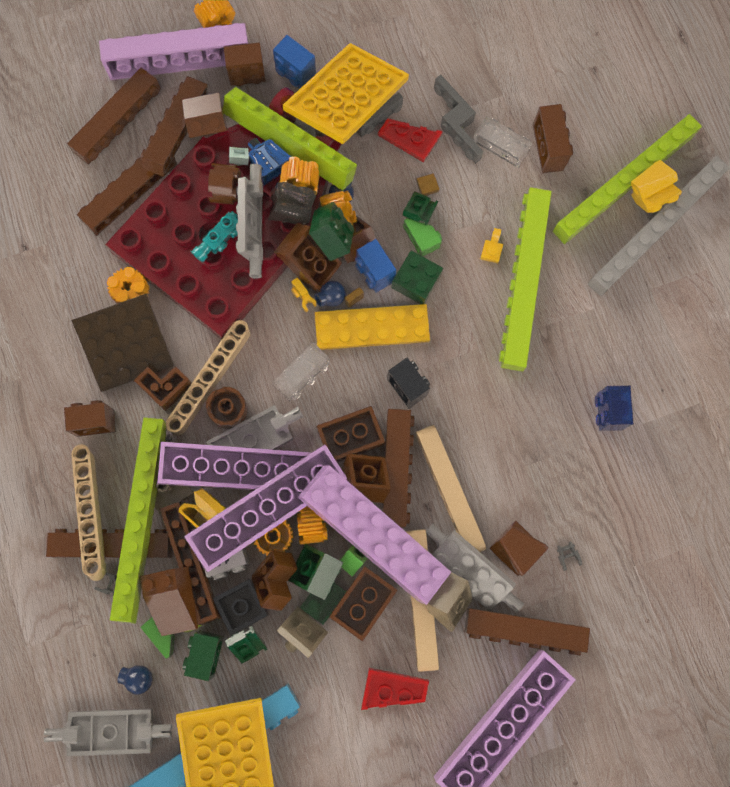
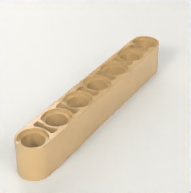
M238 320L232 324L168 417L166 428L176 436L182 435L187 430L209 395L213 392L249 339L250 330L245 321ZM239 328L246 329L243 334L236 333ZM234 343L235 347L233 349H226L227 344ZM217 359H224V363L222 365H215ZM208 374H213V379L209 382H206L205 376ZM196 390H203L200 397H194ZM185 406H192V409L189 413H183V409ZM180 421V428L173 430V423Z
M431 425L416 431L417 440L456 532L479 552L486 550L483 537L435 426Z
M80 444L73 448L71 455L82 570L91 580L99 581L106 574L95 458L86 445ZM82 454H87L84 458L79 459ZM89 471L86 476L81 477L84 472ZM86 490H90L88 495L83 496ZM92 508L91 513L85 515V511ZM90 527H94L92 533L86 534ZM96 546V550L93 553H88L91 547ZM98 565V570L95 573H90L91 568Z
M425 529L405 531L428 551ZM411 596L418 672L439 670L434 616L429 613L427 605L418 602Z

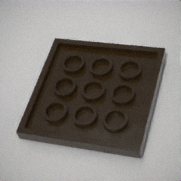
M147 294L71 320L101 392L134 381L147 367L156 373L174 366Z

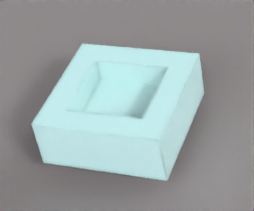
M229 148L230 164L238 166L248 165V148Z

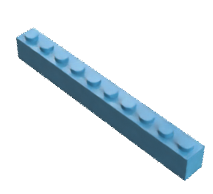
M289 683L262 700L266 729L270 728V730H273L281 724L280 720L287 716L290 719L299 713L298 708H300L301 704ZM181 753L129 787H186Z

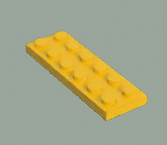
M427 304L315 312L317 350L430 342Z

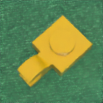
M494 228L491 240H485L480 259L499 263L503 244L498 243L501 229Z
M298 277L292 280L293 288H291V291L296 298H301L303 310L308 312L307 303H312L316 307L315 299L308 294V291Z

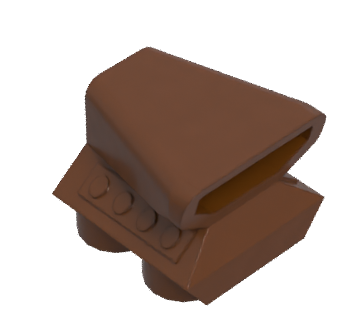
M514 521L489 549L517 576H523L549 547L535 539L517 521Z

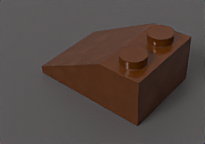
M188 567L174 568L140 576L143 599L161 636L198 629Z

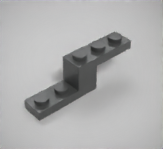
M439 75L435 78L434 90L438 96L443 97L447 106L452 109L442 116L441 128L444 133L452 137L457 147L462 148L466 157L476 164L481 160L483 150L464 131L467 126L474 122L476 112L442 75Z
M398 92L391 97L356 132L361 137L365 134H370L378 124H383L391 114L398 113L403 105V96ZM315 129L316 136H321L324 134L319 130Z

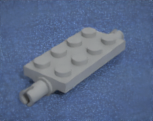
M251 164L250 180L246 177L238 178V186L236 188L238 195V204L236 206L238 223L236 224L238 241L236 242V249L240 255L250 261L249 276L251 278H261V264L263 261L262 166Z
M273 405L210 439L206 443L207 445L275 450L293 440L288 430V425L303 418V415L298 407L282 415L279 414L276 406Z
M434 524L426 530V534L438 544V548L432 555L452 573L468 580L471 595L485 608L491 611L502 601L514 610L515 613L523 607L524 603L511 593L516 583L455 530L450 535H445Z
M153 708L68 712L67 725L64 728H46L44 730V735H48L44 737V742L62 741L66 744L67 756L151 753L153 738L172 737V731H170L172 724L154 725Z

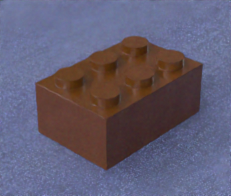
M562 104L540 106L532 124L542 174L564 171L570 157L573 155V146L569 143L570 131L565 124L566 112L563 111Z
M297 223L274 253L307 288L320 292L322 286L331 279L342 262L338 258L330 261L309 234L310 226Z
M372 406L316 426L322 444L327 446L337 463L345 460L347 454L360 455L385 445V440Z
M364 566L329 618L363 642L398 590Z

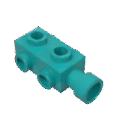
M233 211L231 213L228 212L208 232L199 247L196 246L191 253L203 263L210 251L214 254L218 251L222 252L228 245L227 241L231 237L235 238L238 235L236 229L238 215Z

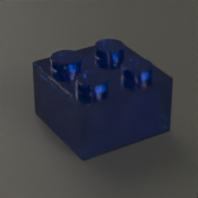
M631 385L606 386L597 393L594 402L595 406L598 407L596 425L599 426V431H622L634 424Z

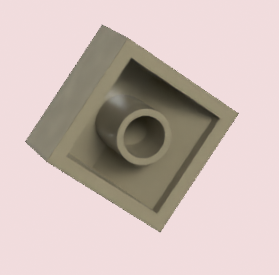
M451 572L427 604L429 613L451 632H453L472 602L469 581Z

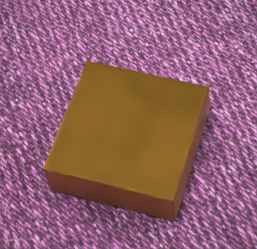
M434 173L416 179L422 195L427 196L439 192L440 189Z
M358 287L345 297L347 307L350 308L363 299L364 291Z

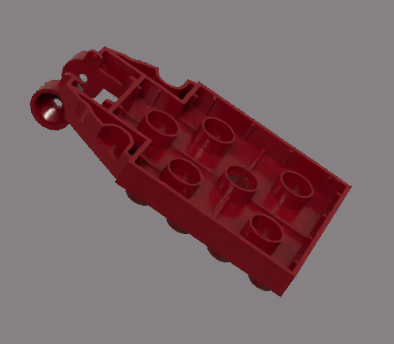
M285 87L275 95L269 108L294 124L296 117L285 112L283 104L295 92ZM239 123L229 127L228 131L216 133L208 138L203 136L105 244L113 255L127 266L134 268L135 271L138 270L146 281L221 340L235 321L243 320L287 269L288 266L274 251L297 223L311 227L314 210L320 208V197L326 194L328 181L319 176L317 194L312 197L310 195H302L301 198L296 199L288 197L287 192L279 188L281 175L263 186V261L261 264V278H251L249 276L250 261L240 255L236 249L238 235L235 238L231 237L227 241L228 245L222 252L218 251L214 254L210 251L203 263L199 261L191 251L196 246L199 247L203 242L205 232L213 229L228 212L231 213L233 211L237 214L236 206L238 202L231 205L210 203L209 197H213L212 192H208L210 169H214L211 166L212 163L235 165L229 163L230 147L248 148L249 153L251 149L248 143L252 139L257 138L261 144L265 142V140ZM326 134L315 137L335 151H338L342 145ZM249 160L248 165H236L239 168V172H241V178L246 177L248 180H250L251 165Z

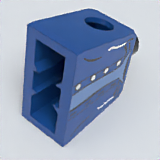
M254 138L248 143L251 149L248 153L250 164L262 166V183L265 186L281 175L282 165L287 161L289 162L291 156L270 139L261 144L257 138Z

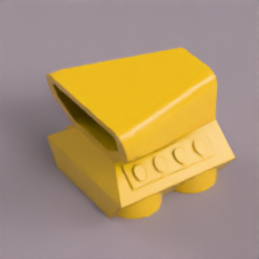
M661 160L655 162L631 181L633 189L631 196L634 202L645 212L653 213L659 211L662 205L677 201L682 191L673 184L677 182L678 178L676 171Z
M201 487L198 491H194L196 505L184 503L180 506L179 512L197 528L225 510L226 507Z

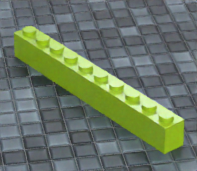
M688 114L560 220L552 232L565 245L632 189L631 181L659 160L662 162L666 161L690 141L702 126L691 114Z
M530 187L527 194L524 193L522 204L525 207L524 211L521 210L519 219L522 222V227H519L517 232V238L520 240L519 245L516 244L514 252L517 260L513 262L512 273L515 274L514 280L511 279L509 286L512 294L511 297H508L506 308H509V314L505 315L504 326H507L506 333L503 332L501 344H504L503 351H500L498 360L501 362V368L523 372L527 367L552 192L549 190Z
M143 418L110 621L136 624L142 590L140 576H143L145 571L158 490L156 483L158 481L161 442H165L167 433L164 419Z

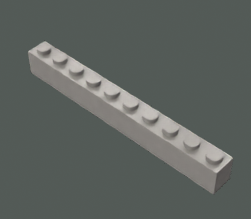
M716 155L681 190L682 193L678 200L668 203L590 280L588 285L597 294L602 296L730 167Z

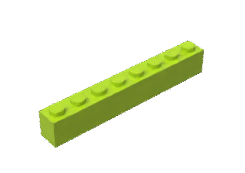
M237 87L224 96L223 111L229 118L263 140H272L291 157H298L300 161L316 162L318 164L319 176L342 191L353 181L357 168L356 163Z

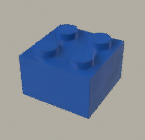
M286 35L273 49L276 72L282 77L285 76L294 87L302 88L316 75L315 55L290 36Z
M377 239L359 248L355 258L357 263L355 266L360 274L363 273L366 277L365 282L370 289L373 288L375 293L391 285L396 276V268Z

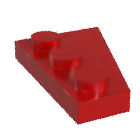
M387 118L378 131V136L424 163L442 136L443 131H432L423 126H420V128L410 126L409 123Z
M369 668L361 710L373 707L383 708L397 704L423 703L426 701L429 680Z

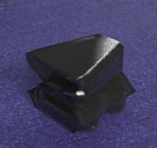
M277 182L271 194L274 206L267 219L307 225L310 221L316 191L308 187H297L288 182Z

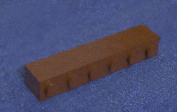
M140 67L67 143L71 151L88 165L96 160L99 153L110 145L116 135L121 134L123 128L134 120L137 113L143 110L153 97L158 95L161 89L158 80Z
M189 76L186 77L184 82L180 83L177 95L172 97L170 108H166L162 122L159 121L157 124L156 133L150 136L147 149H143L140 159L142 160L143 169L164 177L188 132L182 100L207 95V83Z
M139 157L129 169H125L120 177L110 182L103 192L95 195L93 200L88 205L83 206L76 215L90 231L98 236L161 180L163 176L143 169L142 160ZM175 157L165 175L177 165Z
M388 409L385 459L391 490L383 503L382 512L399 527L406 528V524H410V512H407V504H411V493L408 492V485L412 484V473L408 472L409 465L413 463V454H409L410 446H413L414 435L410 434V427H414V416L411 415V410Z
M177 502L161 508L160 511L179 568H189L198 625H205L220 619L221 615L212 599L214 594L209 579L206 577L204 567L184 538L186 534L192 531L190 522L179 512L182 503Z
M55 529V533H48L46 557L81 558L79 530L75 529V533H67V529ZM102 529L105 558H120L125 529H115V533H107V529ZM155 529L154 533H150L147 558H171L172 545L167 530ZM96 546L91 547L88 553H93L96 550Z
M467 608L464 632L469 634V638L481 639V636L489 637V641L501 643V639L509 640L511 645L521 646V642L529 643L530 648L541 649L542 645L548 646L549 651L561 653V649L569 650L568 654L581 656V652L588 653L590 628Z

